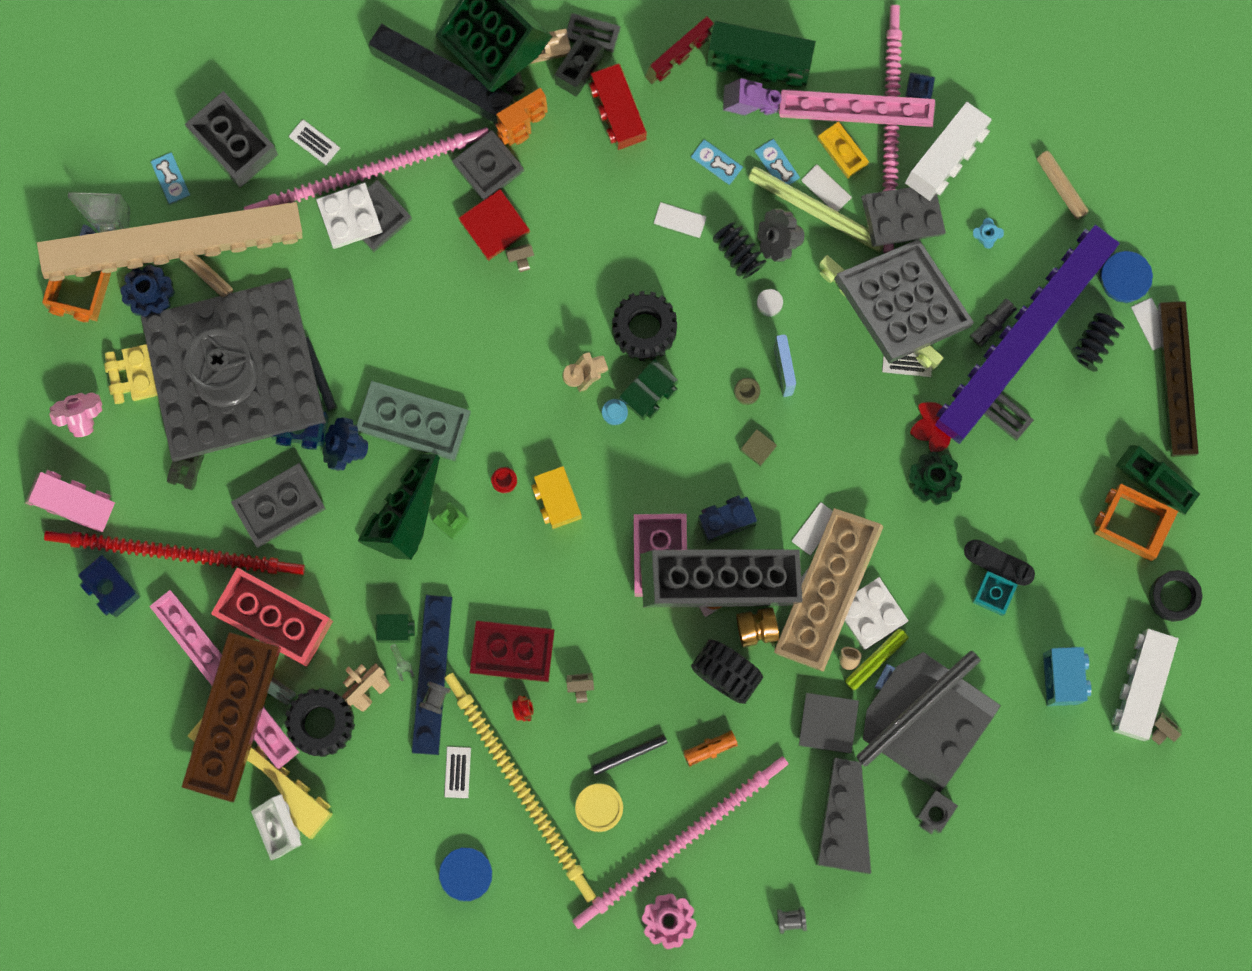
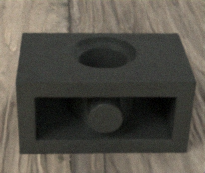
M581 33L554 74L555 85L577 97L590 78L591 73L594 72L603 58V45Z

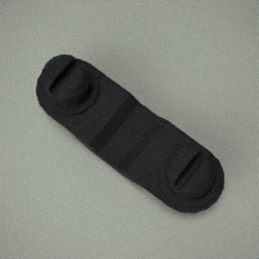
M971 540L964 547V555L970 562L1021 586H1026L1032 583L1035 578V570L1030 564L1002 552L981 540Z

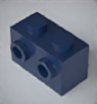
M740 495L726 500L727 505L717 508L716 505L701 510L702 514L698 516V522L707 544L756 526L757 519L748 497L741 499Z

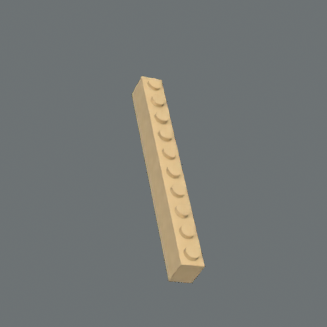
M297 202L37 242L44 279L60 281L65 279V276L85 277L91 275V272L100 270L103 273H111L117 271L119 267L128 266L129 269H136L142 267L145 263L154 262L155 265L168 263L170 259L176 258L187 261L194 259L195 255L205 254L208 257L220 255L221 251L227 250L236 253L245 251L247 247L253 246L268 248L272 246V243L278 242L293 244L298 242V239H302V228Z

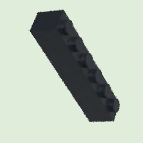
M382 23L368 44L371 55L495 124L498 123L497 113L514 104L513 96L500 89H496L494 92L489 91L470 72Z

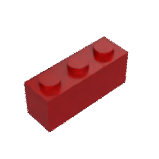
M620 63L591 73V83H588L592 97H597L600 106H597L598 113L602 121H607L609 129H606V133L610 143H615L617 149L620 150L647 140L646 129Z

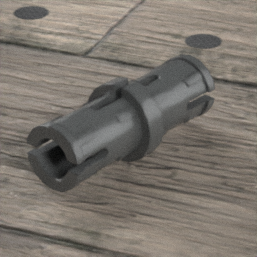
M1005 298L990 315L987 314L984 317L985 321L970 335V338L978 346L982 347L996 331L999 332L1003 328L1002 325L1016 312L1017 308Z

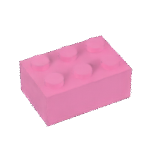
M634 514L635 597H642L640 554L651 550H687V514Z

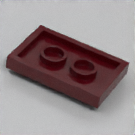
M706 16L649 66L645 78L651 84L656 80L662 82L671 74V70L676 63L680 66L690 57L689 54L693 51L694 47L698 50L705 45L712 34L710 30L714 23Z
M476 621L470 674L549 683L555 629Z

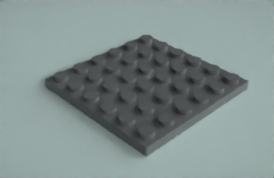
M292 278L230 293L225 297L218 296L163 310L160 314L151 313L147 317L141 316L173 462L326 423ZM216 328L231 330L240 335L248 345L250 357L256 364L258 377L256 386L250 396L238 405L219 407L212 406L202 400L195 390L194 382L186 373L184 358L187 347L195 337L204 331Z

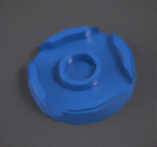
M1130 251L1118 252L1108 258L1101 269L1100 275L1101 285H1103L1106 294L1115 301L1130 303L1145 296L1153 280L1152 269L1147 260L1141 255Z
M460 848L452 851L444 858L440 866L439 880L442 888L450 897L459 901H472L480 898L488 891L492 882V868L489 860L482 852L473 848Z

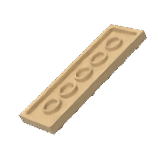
M836 508L833 509L802 584L803 602L793 605L774 653L824 672L883 530V526L880 523Z

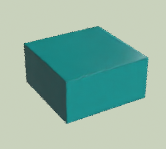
M987 571L972 603L1003 616L1018 584Z

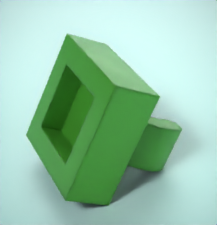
M449 502L432 522L453 540L470 520Z

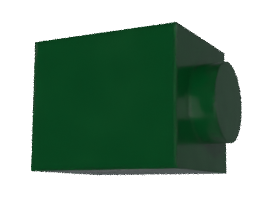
M376 614V641L378 643H410V636H415V621H410L409 614Z

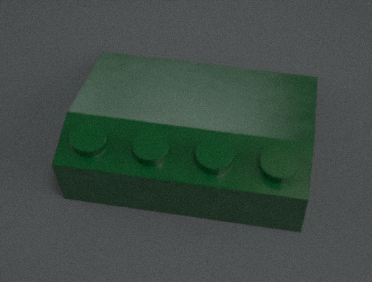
M459 0L435 35L491 92H494L537 59L552 38L515 0Z

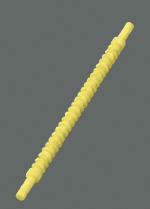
M454 673L449 674L445 677V680L458 699L457 705L461 710H465L464 715L469 716L468 722H473L472 728H477L476 734L481 735L480 741H485L484 747H489L488 753H492L494 755L492 759L498 761L496 766H501L500 772H504L506 774L504 778L510 780L509 786H514L513 792L517 791V798L522 799L521 805L525 804V811H530L529 817L535 819L533 824H538L537 830H542L543 834L541 836L547 838V844H551L550 850H555L554 856L559 857L558 863H563L562 869L568 871L566 875L569 880L575 882L587 903L596 898V895L582 875L583 869L580 865L576 866V859H572V853L567 852L568 846H563L564 840L558 838L560 833H555L556 827H551L552 821H548L546 819L548 815L542 813L543 807H538L539 801H535V795L530 794L531 788H526L527 782L521 780L523 776L517 774L519 769H514L515 763H510L511 757L505 755L507 751L501 749L502 743H497L498 737H494V731L489 730L490 724H485L486 718L480 716L482 712L477 711L478 705H473L474 699L471 694H466Z

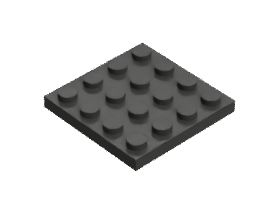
M919 239L842 271L834 278L888 363H892L968 329L974 323Z

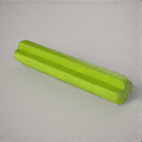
M898 629L845 680L846 684L852 690H856L908 640V635L902 629Z

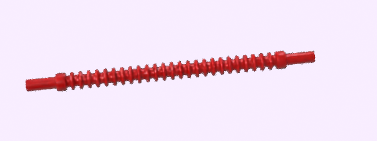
M46 530L44 534V541L66 543L74 548L83 546L86 549L90 546L91 550L97 547L99 551L105 548L106 552L112 549L113 553L119 550L121 554L127 551L128 555H131L132 552L136 556L142 553L143 557L149 554L150 558L157 555L158 559L164 556L165 560L171 557L173 561L179 558L180 562L184 559L188 563L194 560L195 564L201 561L202 565L209 562L210 566L216 563L217 567L223 564L225 568L231 565L232 569L235 566H238L239 569L246 567L247 571L250 568H253L255 572L257 569H261L262 573L267 570L269 574L284 572L304 575L305 565L280 562L278 558L266 560V557L259 559V556L252 558L251 555L244 557V554H240V556H237L236 553L229 555V552L222 554V551H218V553H215L214 550L207 552V549L200 551L199 548L193 550L192 547L185 549V546H181V548H178L177 545L170 547V544H166V546H163L162 543L156 545L155 542L148 544V541H144V543H141L140 540L133 542V539L127 542L125 538H122L120 541L118 537L112 540L111 536H107L105 539L103 535H100L98 538L96 534H93L90 537L88 533L82 535L81 532L76 531L69 534Z

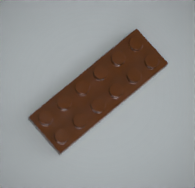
M233 633L228 634L181 788L234 803L281 647Z

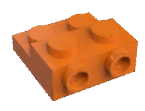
M541 88L497 113L498 123L495 125L498 129L497 134L504 145L509 144L511 146L514 143L518 145L529 138V134H531L530 122L536 123L545 117V113L548 112L547 100Z

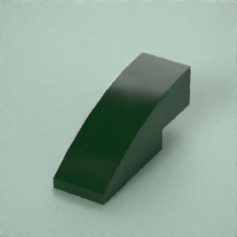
M1130 445L1115 465L1144 489L1186 515L1200 495L1198 491L1164 462H1158L1139 445Z

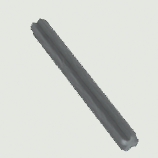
M969 651L856 756L857 760L863 766H868L981 661L980 657L974 651Z

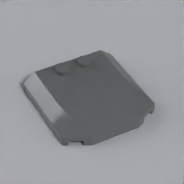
M921 652L917 656L897 665L867 708L863 740L871 743L949 669L925 652ZM961 679L882 753L940 793L994 718L1001 705L964 679Z

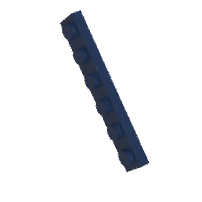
M426 595L412 747L413 754L439 755L444 701L441 706V715L424 709L419 705L420 702L424 701L428 691V681L445 687L452 597Z

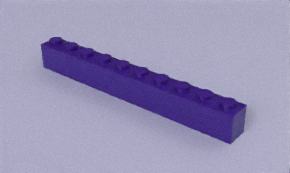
M1096 224L1090 231L1085 229L1076 240L1080 244L1075 250L1069 248L1061 259L1064 264L1059 270L1054 267L1046 277L1049 283L1043 289L1039 286L1032 294L1030 299L1033 300V303L1028 308L1023 306L1014 317L1018 320L1013 327L1008 325L999 336L1002 339L997 347L993 344L983 356L987 359L982 366L975 365L968 374L971 380L966 386L960 384L952 394L955 400L950 406L945 403L936 414L939 420L935 426L958 444L964 440L1120 244Z

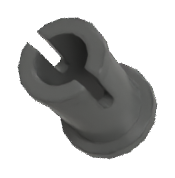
M520 71L507 81L506 90L512 96L523 94L526 87L525 82L522 81Z

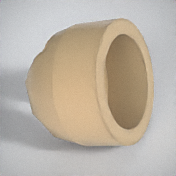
M844 647L839 656L840 665L846 670H853L859 665L862 655L859 650L853 647Z

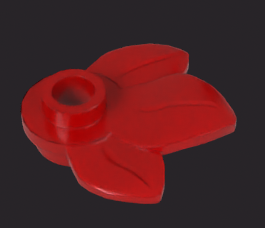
M923 402L918 405L923 419L919 420L912 427L910 434L918 440L929 441L930 452L943 451L949 446L951 437L935 426L939 420L936 414L942 408V405L935 402Z

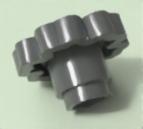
M772 209L765 213V221L759 224L757 237L761 241L760 251L766 259L784 262L786 259L791 258L792 249L802 245L805 237L804 230L797 225V220L791 212L784 211L783 209Z

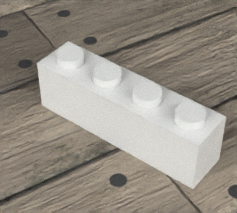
M966 102L913 168L905 184L929 201L936 193L940 196L949 184L946 181L949 176L955 178L963 167L960 162L963 159L968 161L977 149L974 147L976 142L982 143L988 136L990 130L987 127L992 119Z
M1151 629L1138 634L1134 644V649H1137L1136 657L1130 660L1127 668V674H1130L1128 684H1123L1119 699L1123 701L1120 710L1116 709L1113 715L1112 724L1115 725L1113 732L1141 741L1150 739L1179 638Z

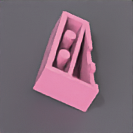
M50 470L36 475L25 501L26 504L35 505L54 515L57 514L77 524L103 532L115 502L110 501V495L96 490L95 494L85 490L86 485L71 480L70 484L60 480V474Z

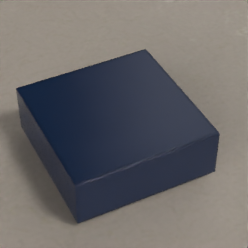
M910 72L905 97L931 99L935 77Z

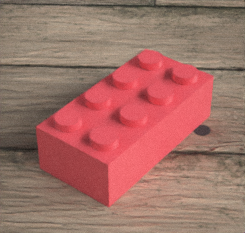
M239 568L234 572L211 613L216 618L258 641L281 647L280 653L308 667L333 623L324 614Z

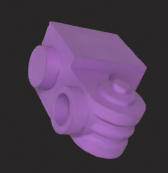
M740 78L724 86L723 110L747 115L760 109L761 113L770 115L778 112V104H780L782 98L777 90L762 88V83Z

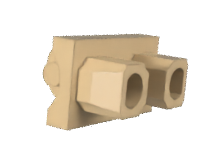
M566 29L548 32L552 36L551 40L539 57L532 63L567 56L571 48Z
M590 352L585 353L574 364L566 366L563 370L562 378L568 386L577 387L579 392L585 391L594 381L601 378V373H605L608 370V366L603 355L592 358Z
M376 663L361 678L360 676L367 670L362 664L355 671L349 666L345 669L350 676L343 684L349 689L342 695V698L350 706L353 704L362 712L372 703V700L365 694L371 686L379 694L383 693L390 686L387 678L383 675L385 672Z

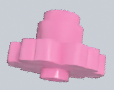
M79 393L68 396L64 401H58L49 408L52 424L59 427L67 424L69 431L73 433L74 437L87 436L94 431L93 418L102 412V402L100 396L95 393H88L86 395Z
M673 894L657 896L655 904H648L642 916L643 922L647 924L644 930L645 935L653 944L662 942L666 949L681 947L683 938H691L696 927V921L690 918L694 913L693 907L689 905L685 898L676 901ZM666 916L674 918V924L670 927L664 924Z

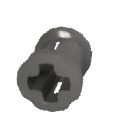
M428 681V691L424 701L420 702L419 706L441 715L442 703L446 694L450 693V689Z
M799 907V910L782 912L781 909L777 910L780 934H784L786 930L802 929V931H807L804 907Z

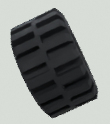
M639 291V295L635 296L632 293L629 295V299H623L620 302L619 308L616 307L612 319V331L616 345L620 346V351L628 353V357L632 359L638 357L639 361H645V358H650L651 361L656 359L658 355L660 357L663 356L667 349L670 350L673 346L677 333L676 312H673L671 303L667 304L666 298L660 296V298L656 297V293L651 291L650 295L645 294V291ZM649 314L659 321L660 330L651 338H638L629 329L630 321L637 315Z
M712 639L707 641L691 664L695 674L728 698L742 704H746L764 678L761 671L750 661L725 644Z
M319 688V690L310 689L307 693L299 694V698L290 703V710L286 711L287 721H285V727L288 731V738L291 739L295 747L309 755L327 757L326 755L336 754L352 738L351 733L354 730L355 724L353 723L354 714L351 712V707L341 696L331 690L328 691ZM324 707L333 713L335 725L328 736L320 739L314 738L307 733L305 720L313 709Z

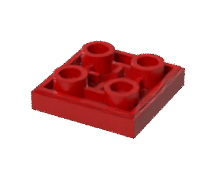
M501 189L458 218L488 261L530 233V229Z

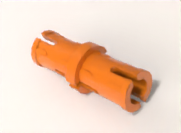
M732 730L711 740L709 738L704 739V743L684 750L683 755L688 766L691 767L710 757L711 759L716 758L717 754L737 747L738 743Z

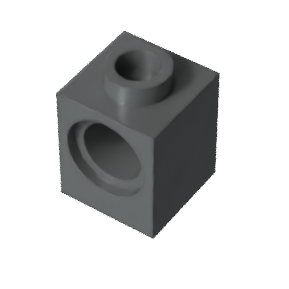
M933 791L916 816V819L920 821L918 826L930 834L934 831L941 833L958 805L939 792ZM931 807H937L941 810L942 817L940 821L934 822L929 818L928 813Z

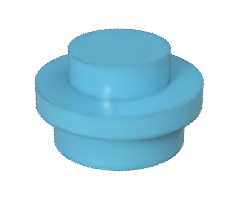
M612 399L604 404L602 416L608 424L620 425L626 420L628 409L621 400Z

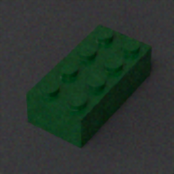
M715 21L709 45L707 66L712 67L711 69L717 72H726L728 70L736 72L737 75L742 77H751V75L761 77L766 82H776L777 80L786 82L791 87L807 86L816 41Z

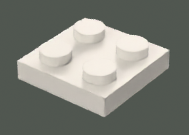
M365 183L316 199L333 249L382 233Z
M880 577L856 592L845 619V623L863 650H866L908 622V619Z
M282 794L271 798L251 811L270 860L277 859L302 845L299 830L292 822L290 808L284 801Z

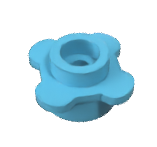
M991 218L984 219L983 224L973 230L974 238L978 239L987 249L992 248L995 241L1001 239L1004 235L1003 229L996 227Z

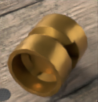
M773 607L759 609L757 614H753L751 611L736 614L742 647L757 645L759 640H762L764 643L779 641L777 621Z

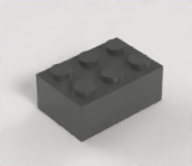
M224 91L184 124L190 135L239 188L278 156L274 145Z

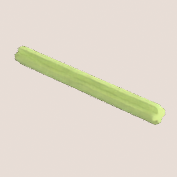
M754 167L749 174L750 181L877 252L883 249L884 245L872 247L869 229L758 167Z

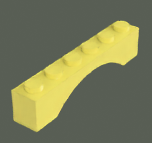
M202 719L188 735L194 742L196 741ZM259 745L256 748L251 746L247 761L261 769L273 781L290 808V817L294 826L309 839H313L333 815L328 810L331 806L320 796L315 800L309 795L310 788L298 779L295 783L288 777L290 771L284 766L280 769L276 768L268 760V756Z

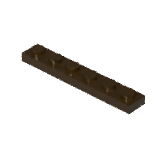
M1186 301L1160 302L1158 304L1170 457L1197 456L1199 452Z

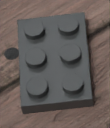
M911 187L870 193L861 197L872 247L946 234L937 193L930 201Z
M300 463L231 502L257 548L326 509Z

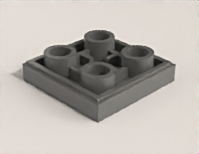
M806 693L798 746L851 754L859 701Z

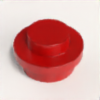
M501 467L492 474L491 483L497 492L509 493L517 485V476L512 469Z

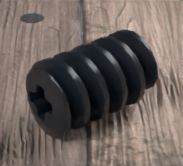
M735 221L719 230L714 235L713 241L714 243H720L718 246L720 251H726L724 254L726 260L732 259L730 266L731 268H737L736 275L739 277L744 276L743 279L759 271L767 261L766 259L757 261L761 252H751L755 243L746 245L745 242L750 236L748 234L740 236L744 227L735 228Z
M1095 313L1093 321L1087 325L1088 330H1084L1082 333L1083 338L1077 341L1078 347H1073L1071 350L1072 356L1078 363L1093 372L1098 371V368L1093 364L1094 362L1103 363V359L1099 354L1108 355L1109 353L1104 346H1114V342L1110 337L1119 338L1120 335L1115 329L1124 330L1125 328L1119 320L1104 313Z

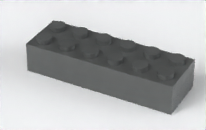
M651 550L640 554L643 608L790 606L803 602L799 550Z

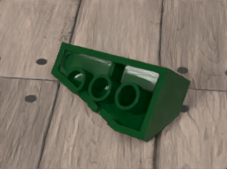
M437 454L418 455L401 477L400 482L402 484L393 494L389 492L385 498L387 503L379 514L374 512L369 518L358 542L394 559L412 560L424 535L440 459Z

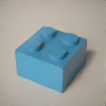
M1084 647L1052 648L1043 653L1047 706L1079 705L1088 701L1087 696H1091L1090 680H1086L1085 669H1089V656L1087 653H1084Z

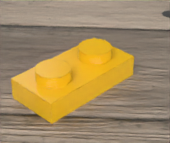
M839 121L818 136V141L847 179L868 165V159Z

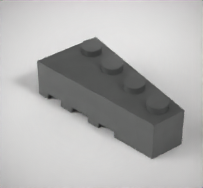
M838 758L832 760L816 861L817 866L871 874L861 762Z

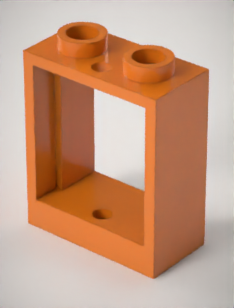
M101 271L90 310L57 302L63 280L48 281L42 303L49 309V313L63 317L64 313L74 315L73 318L81 322L88 323L89 319L97 321L111 273H103Z
M1123 484L1118 485L1116 489L1111 488L1105 499V502L1108 503L1105 512H1099L1094 522V525L1097 526L1094 534L1149 561H1153L1157 558L1178 511ZM1120 497L1161 516L1146 548L1106 529Z

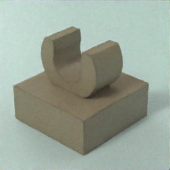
M531 244L505 250L508 261H517L520 272L530 270L527 257L534 256Z
M593 673L566 675L567 691L576 692L577 703L587 702V691L594 690Z
M1163 712L1155 719L1154 725L1158 729L1152 734L1151 739L1158 745L1167 737L1175 742L1182 735V729Z

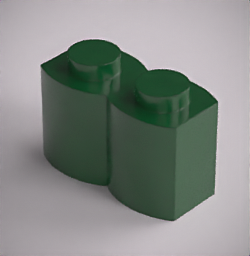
M654 359L621 394L620 400L640 419L644 420L646 417L651 419L661 408L658 404L664 398L669 400L677 392L678 388L676 385L678 384V379Z

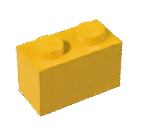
M564 466L534 477L536 484L531 485L536 500L542 499L544 508L540 511L545 524L550 523L552 529L582 519Z

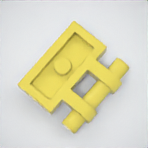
M147 344L123 349L124 360L116 361L115 352L104 354L106 359L104 364L105 372L109 374L111 384L109 392L110 395H113L115 404L124 403L123 393L131 392L133 401L158 396ZM126 370L128 382L121 383L119 371Z

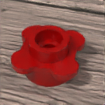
M526 695L523 697L518 696V699L512 702L513 714L517 721L529 722L534 714L533 704Z

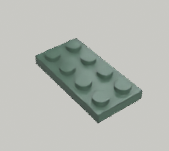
M371 381L357 427L360 433L456 461L471 411Z

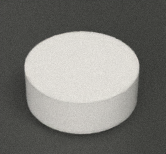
M767 289L760 293L757 299V308L763 315L774 316L781 311L783 298L778 291Z

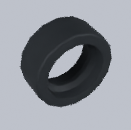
M1180 570L1169 571L1158 577L1151 585L1149 593L1150 605L1154 612L1162 619L1172 622L1183 621L1194 615L1201 606L1203 598L1202 589L1197 579L1188 572ZM1170 581L1183 582L1190 590V604L1182 611L1169 610L1161 601V589Z

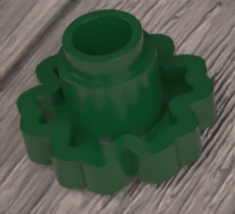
M932 451L921 455L918 459V464L911 466L908 476V482L914 485L912 494L923 503L929 500L934 505L949 502L952 498V493H957L961 487L962 475L956 472L958 463L948 454L939 457L936 452ZM936 475L939 478V482L932 480L931 476Z

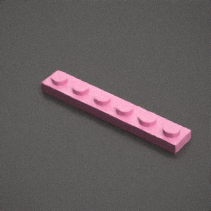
M794 90L781 91L782 99L779 116L782 118L933 127L935 99Z

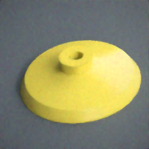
M593 784L583 789L577 797L575 804L576 816L579 822L591 831H607L613 828L621 819L623 802L619 793L611 786Z

